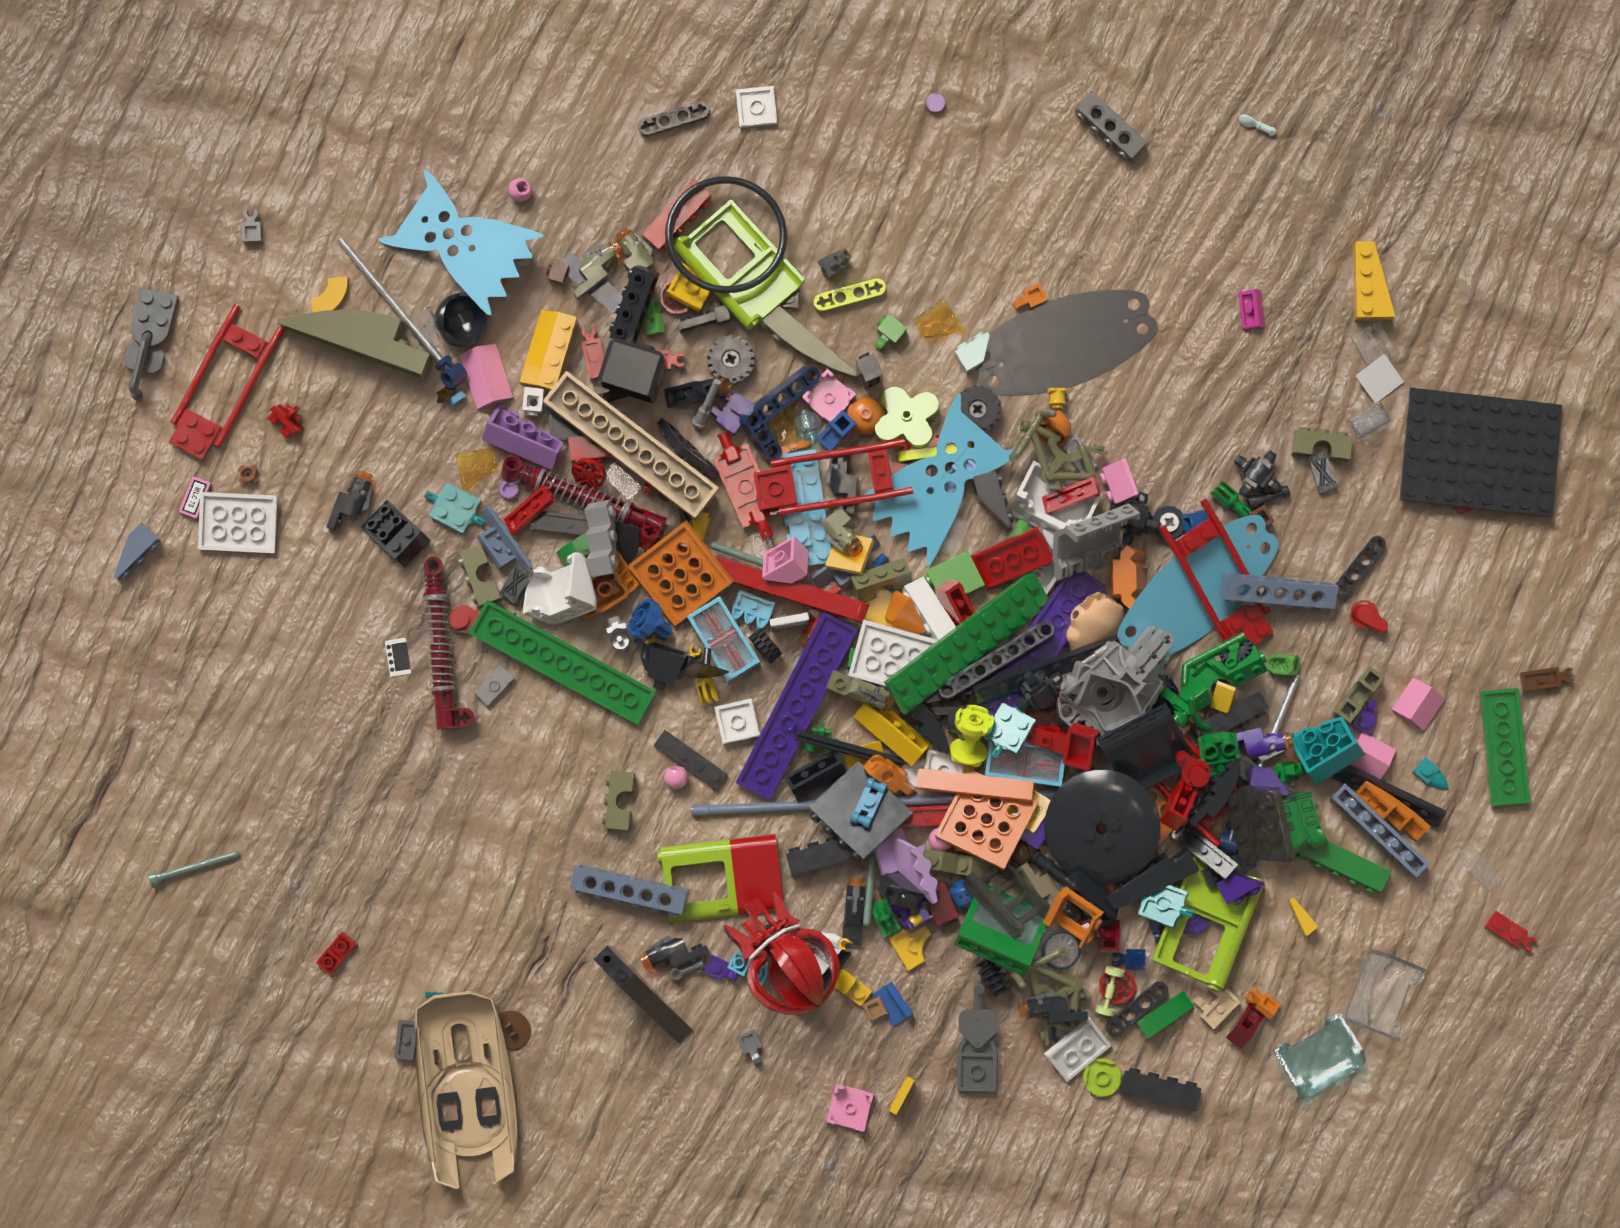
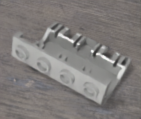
M1130 504L1055 532L1052 556L1055 578L1062 580L1072 576L1073 566L1074 570L1080 573L1103 564L1105 558L1107 561L1120 558V552L1124 548L1120 538V526H1123V523L1126 525L1127 520L1131 518L1139 520L1140 512Z

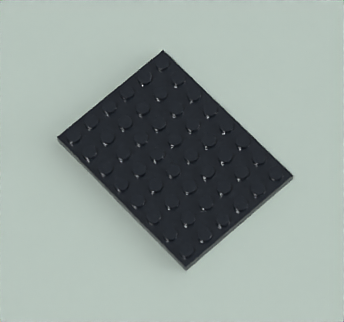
M1410 387L1399 501L1552 518L1562 405Z

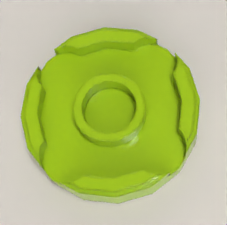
M1097 1058L1085 1067L1083 1083L1091 1094L1098 1097H1107L1119 1088L1121 1072L1113 1061L1106 1058Z

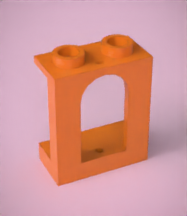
M1064 887L1057 893L1043 923L1048 927L1054 922L1082 940L1079 948H1082L1085 944L1089 945L1095 937L1093 933L1102 924L1101 917L1104 912L1068 887ZM1067 900L1092 916L1093 919L1088 928L1082 927L1062 913Z

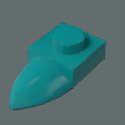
M1424 757L1412 771L1429 786L1441 790L1448 789V783L1444 774L1428 758Z

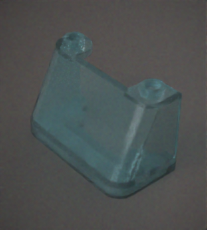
M1341 1013L1327 1017L1324 1029L1291 1046L1290 1043L1282 1042L1273 1049L1276 1059L1299 1099H1305L1361 1068L1366 1063L1364 1050Z

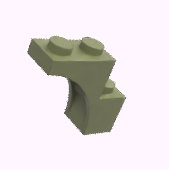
M924 849V857L930 860L932 864L930 870L986 879L988 863L977 857Z

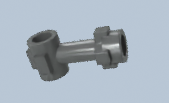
M695 958L692 960V964L680 969L672 968L669 975L670 979L678 982L681 981L682 976L695 970L697 973L702 972L705 969L702 959Z

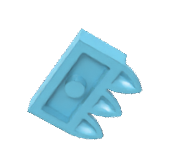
M739 590L732 607V616L735 620L744 612L746 624L751 623L757 617L758 629L763 628L770 619L775 603Z

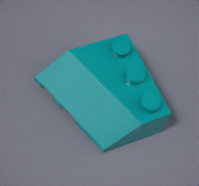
M1343 717L1322 722L1320 726L1311 729L1309 727L1303 728L1301 732L1295 734L1293 732L1286 734L1307 774L1316 785L1366 755Z

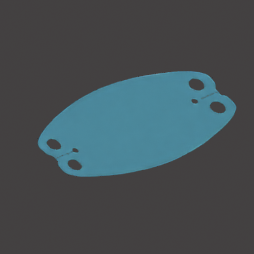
M1249 515L1223 526L1249 574L1255 576H1263L1275 557L1279 546V541L1275 535L1269 534L1266 531V523L1260 515ZM1249 523H1255L1257 526L1256 532L1251 535L1248 534L1246 526ZM1219 535L1185 558L1221 622L1243 601L1228 603L1220 596L1223 573H1241ZM1264 542H1268L1271 546L1270 551L1266 554L1260 552V545ZM1248 544L1251 546L1250 549L1246 548ZM1176 557L1169 561L1155 575L1125 615L1117 633L1123 646L1130 647L1146 627L1155 625L1171 633L1174 637V643L1162 657L1164 658L1187 647L1215 628ZM1245 586L1240 587L1238 593H1243ZM1134 626L1136 628L1135 636L1127 637L1125 634L1127 627Z

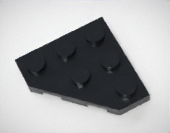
M661 418L657 422L661 428L660 433L668 439L667 443L675 449L674 453L681 459L685 457L686 461L693 468L697 466L704 476L710 475L716 479L720 473L708 459H705L698 452L699 450L689 440H686L673 425Z

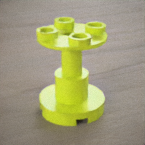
M968 705L966 709L961 710L962 708H960L955 717V725L962 732L963 739L958 738L953 741L949 749L953 762L979 767L988 755L987 748L979 740L981 736H985L992 731L994 717L993 715L990 716L988 710L984 707Z

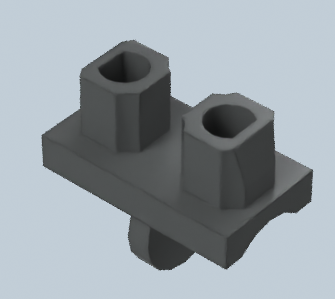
M843 249L820 259L817 263L821 266V272L825 276L831 277L850 266L848 261L852 256L847 249Z

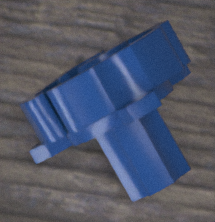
M645 599L631 614L634 619L628 621L627 630L635 638L634 641L638 645L651 634L661 640H666L672 632L671 625L661 618L662 608L660 604L652 599Z

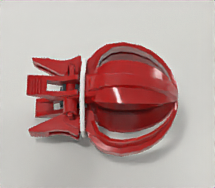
M776 892L773 893L776 922L759 898H755L744 906L751 918L741 924L749 936L728 925H724L725 934L740 949L743 955V962L749 961L747 985L753 997L765 1008L784 1015H798L816 1010L821 1006V1003L823 1004L830 997L839 977V960L832 942L817 930L800 928V920L788 913L783 901ZM761 913L768 922L765 926L757 918ZM805 942L817 946L824 953L829 963L831 983L824 996V983L820 966L812 950ZM766 961L769 964L768 974L770 982L779 996L787 1003L774 998L760 985L757 974Z

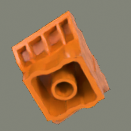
M1127 545L1120 552V559H1112L1110 561L1111 598L1122 599V603L1130 609L1146 587V571L1149 568L1142 563L1148 555L1140 548Z
M618 549L616 550L618 566L614 573L591 577L597 605L596 610L583 614L585 619L608 610L628 597V594L639 585V582L628 568Z

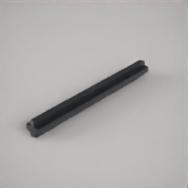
M800 729L795 734L796 741L869 760L873 755L878 754L885 759L888 758L900 768H902L904 763L901 757Z

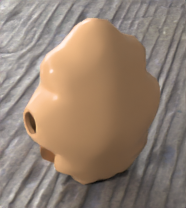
M1101 592L1087 596L1083 603L1077 605L1071 613V624L1066 633L1070 651L1117 635L1121 622L1124 619V607Z

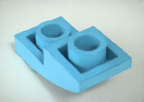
M735 951L727 968L747 978L750 965H748L749 961L743 962L742 953ZM765 965L761 967L757 974L760 985L764 987L769 977L768 967Z

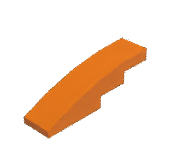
M1368 781L1355 792L1383 820L1387 818L1399 831L1404 828L1416 841L1431 827L1401 801Z

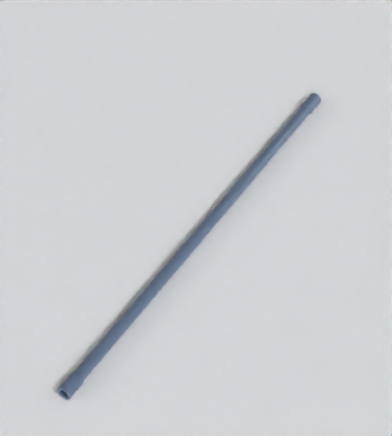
M1058 789L1035 791L1048 799H1052ZM956 794L900 796L897 798L906 806L951 804ZM973 795L975 799H981L983 797ZM992 799L990 802H1001V801H1000L999 799ZM816 800L691 805L692 816H709L714 814L809 810V806Z

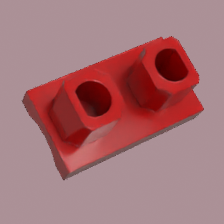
M279 404L277 406L274 405L270 409L272 412L268 420L274 426L278 425L280 421L285 425L280 431L285 438H290L304 429L298 422L301 419L297 414L300 410L298 406L292 409L289 404L285 407Z

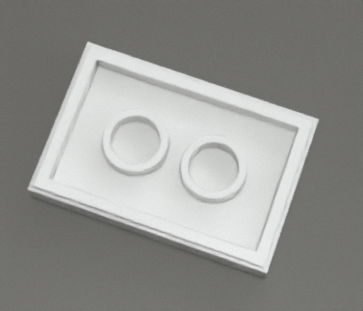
M1090 1017L1044 1053L1066 1082L1070 1081L1112 1046Z

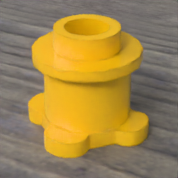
M1048 388L1047 393L1050 394L1048 405L1052 406V409H1063V406L1067 405V402H1065L1067 388Z

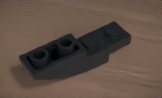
M923 700L909 711L911 713L910 716L916 722L921 721L918 725L919 734L925 740L930 739L934 743L933 746L940 753L944 751L948 755L950 749L944 728L934 711Z
M1238 758L1234 761L1230 760L1224 766L1225 770L1221 774L1217 773L1211 778L1210 789L1213 792L1206 793L1202 798V802L1198 806L1194 805L1188 813V821L1193 826L1207 813L1214 818L1228 801L1240 773L1241 762Z

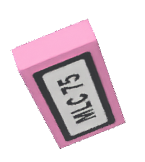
M192 476L179 512L198 519L200 492H208L211 483Z

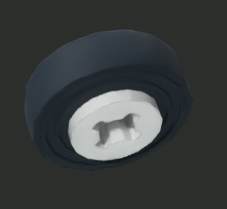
M1174 506L1161 507L1152 517V520L1153 518L1157 519L1162 523V526L1165 525L1173 539L1178 538L1184 531L1181 518L1183 513ZM1154 531L1158 537L1165 540L1160 531Z

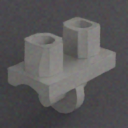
M619 616L609 618L610 627L606 629L611 644L617 650H625L629 646L630 641L625 623L621 624Z

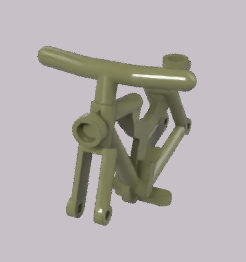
M1048 409L1037 410L1033 421H1021L1020 431L1025 433L1009 455V460L1018 461L1031 440L1042 468L1041 480L1047 484L1054 482V485H1050L1049 489L1062 490V486H1059L1060 480L1083 481L1093 476L1097 479V474L1094 471L1088 453L1095 452L1108 455V451H1104L1105 447L1094 444L1093 447L1079 445L1075 453L1066 454L1062 452L1057 446V442H1060L1061 437L1040 426L1044 417H1056L1057 412ZM1037 434L1048 438L1050 450L1055 455V459L1050 466L1047 463ZM1078 459L1081 460L1085 473L1057 472L1064 461L1073 462Z

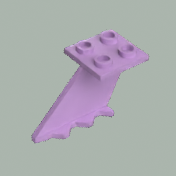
M899 828L874 851L882 876L884 873L899 871L921 890L932 904L936 903L937 895L935 889L938 882L937 879L930 876L929 871L932 864L923 855L925 844L918 847L911 845L906 841L903 829Z

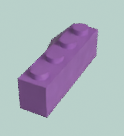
M500 402L487 422L482 440L552 470L558 461L564 442L545 430L539 431L534 423L531 421L525 422L519 418L520 414L515 411H508L505 409L506 405Z

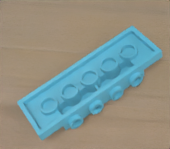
M816 449L782 454L779 459L816 453ZM818 461L791 464L798 505L823 502ZM824 509L784 515L785 527L789 526L790 534H786L787 540L795 536L808 550V566L826 564L831 551V544L825 539L826 532L823 522L826 519V512Z

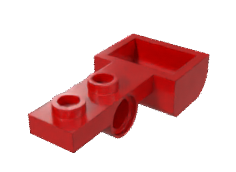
M1073 723L1068 728L1066 734L1060 732L1061 729L1055 725L1040 726L1035 724L1025 743L1064 754L1062 762L1064 764L1090 771L1093 768L1098 731L1096 729Z

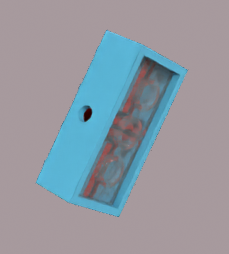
M720 596L687 616L704 646L712 649L711 657L717 667L729 671V673L723 675L727 683L760 664L758 657Z
M989 741L984 776L1034 781V784L1059 788L1062 785L1065 765L1062 763L1064 754L1024 743L1018 755L1011 751L1002 750L997 760L990 756L996 746L993 742Z

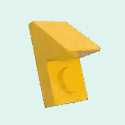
M1218 681L1210 707L1228 713L1231 704L1234 705L1236 700V688Z
M841 968L839 970V977L835 988L861 1006L872 990Z

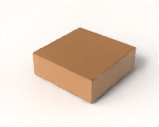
M881 996L862 1004L870 1022L889 1013Z

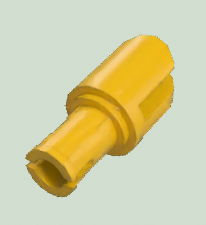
M698 678L695 685L701 706H705L707 703L711 704L714 701H720L714 679Z

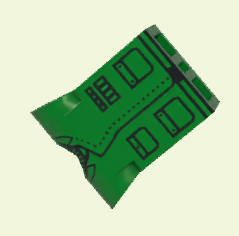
M1304 791L1270 801L1281 836L1282 857L1298 853L1305 846L1317 848L1329 844L1320 827L1312 792Z

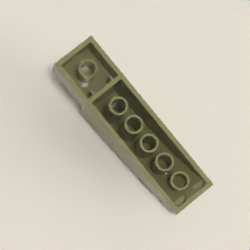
M326 310L278 319L277 322L284 330L423 380L426 378L433 359L428 349L421 346L414 348L409 345V342L401 340L400 336L405 326L401 318L385 314L353 310Z

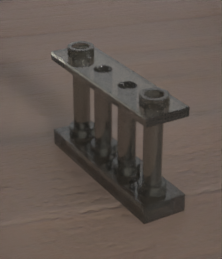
M1009 862L1005 870L993 866V869L981 877H977L973 872L967 875L963 887L1014 940L1021 936L1025 928L1023 924L1038 914L1045 919L1051 907ZM1000 874L1006 882L991 891L984 883ZM1013 887L1020 895L1006 905L1003 904L997 897ZM1026 901L1033 909L1017 918L1011 910Z

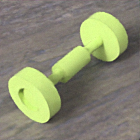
M1106 966L1105 973L1112 975L1107 985L1105 1005H1096L1095 1012L1114 1016L1115 1009L1108 1007L1113 997L1115 977H1124L1125 970Z

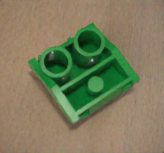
M1225 731L1209 733L1197 739L1200 759L1209 765L1210 777L1217 773L1221 774L1225 770L1224 766L1230 760L1234 761L1236 758L1240 760L1235 733Z

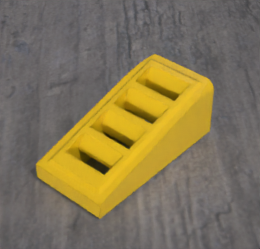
M1291 897L1288 899V903L1303 935L1307 937L1318 925L1296 899Z

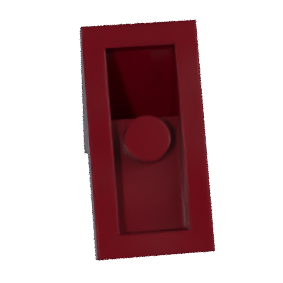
M1115 920L1104 928L1100 926L1099 952L1119 953L1120 920Z

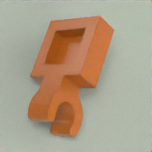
M1038 283L1023 290L1024 296L1014 300L1012 304L1015 310L1026 304L1031 309L1048 301V298L1041 284Z
M1255 987L1245 996L1247 1002L1256 1003L1255 1008L1269 1019L1275 1015L1281 1005L1269 994L1265 993L1262 995Z

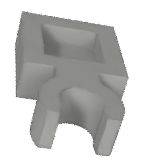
M244 209L243 215L247 222L241 223L242 242H262L261 222H256L259 216L257 209H254V215L251 217L248 216L247 209Z

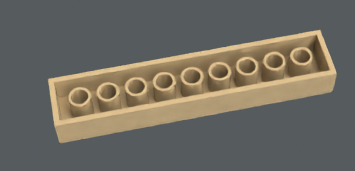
M566 371L543 400L544 405L694 520L700 516L719 491L718 486Z

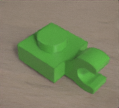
M650 301L648 316H645L644 319L646 335L652 336L664 333L663 314L659 313L662 309L661 302L654 303V301Z

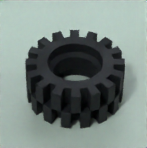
M761 628L748 637L768 662L772 663L782 654L776 644Z

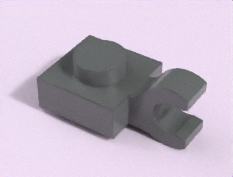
M755 1029L737 1036L744 1055L750 1053L754 1065L761 1063L762 1061L757 1049L762 1046Z

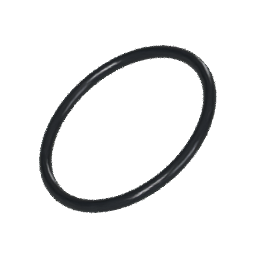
M719 176L700 181L689 187L679 196L667 218L665 241L673 264L691 283L711 292L724 294L738 293L758 286L777 269L782 261L787 245V227L780 207L767 191L757 184L742 178ZM734 184L748 188L760 195L769 204L777 218L780 233L777 253L769 267L761 275L749 282L733 286H721L705 282L687 270L676 253L673 242V225L676 215L690 196L708 186Z

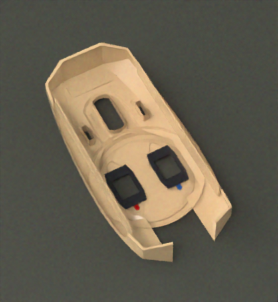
M474 990L433 995L415 1008L420 1115L424 1140L435 1180L438 1183L458 1189L459 1180L456 1155L476 1156L492 1150L496 1179L493 1184L515 1171L518 1142L513 1080L506 1042L495 1001L493 998ZM455 1024L466 1026L470 1057L463 1061L455 1059L451 1027ZM484 1043H488V1058H485ZM437 1049L439 1064H435L434 1050ZM495 1096L497 1115L481 1117L479 1097ZM456 1101L458 1120L443 1122L441 1102Z

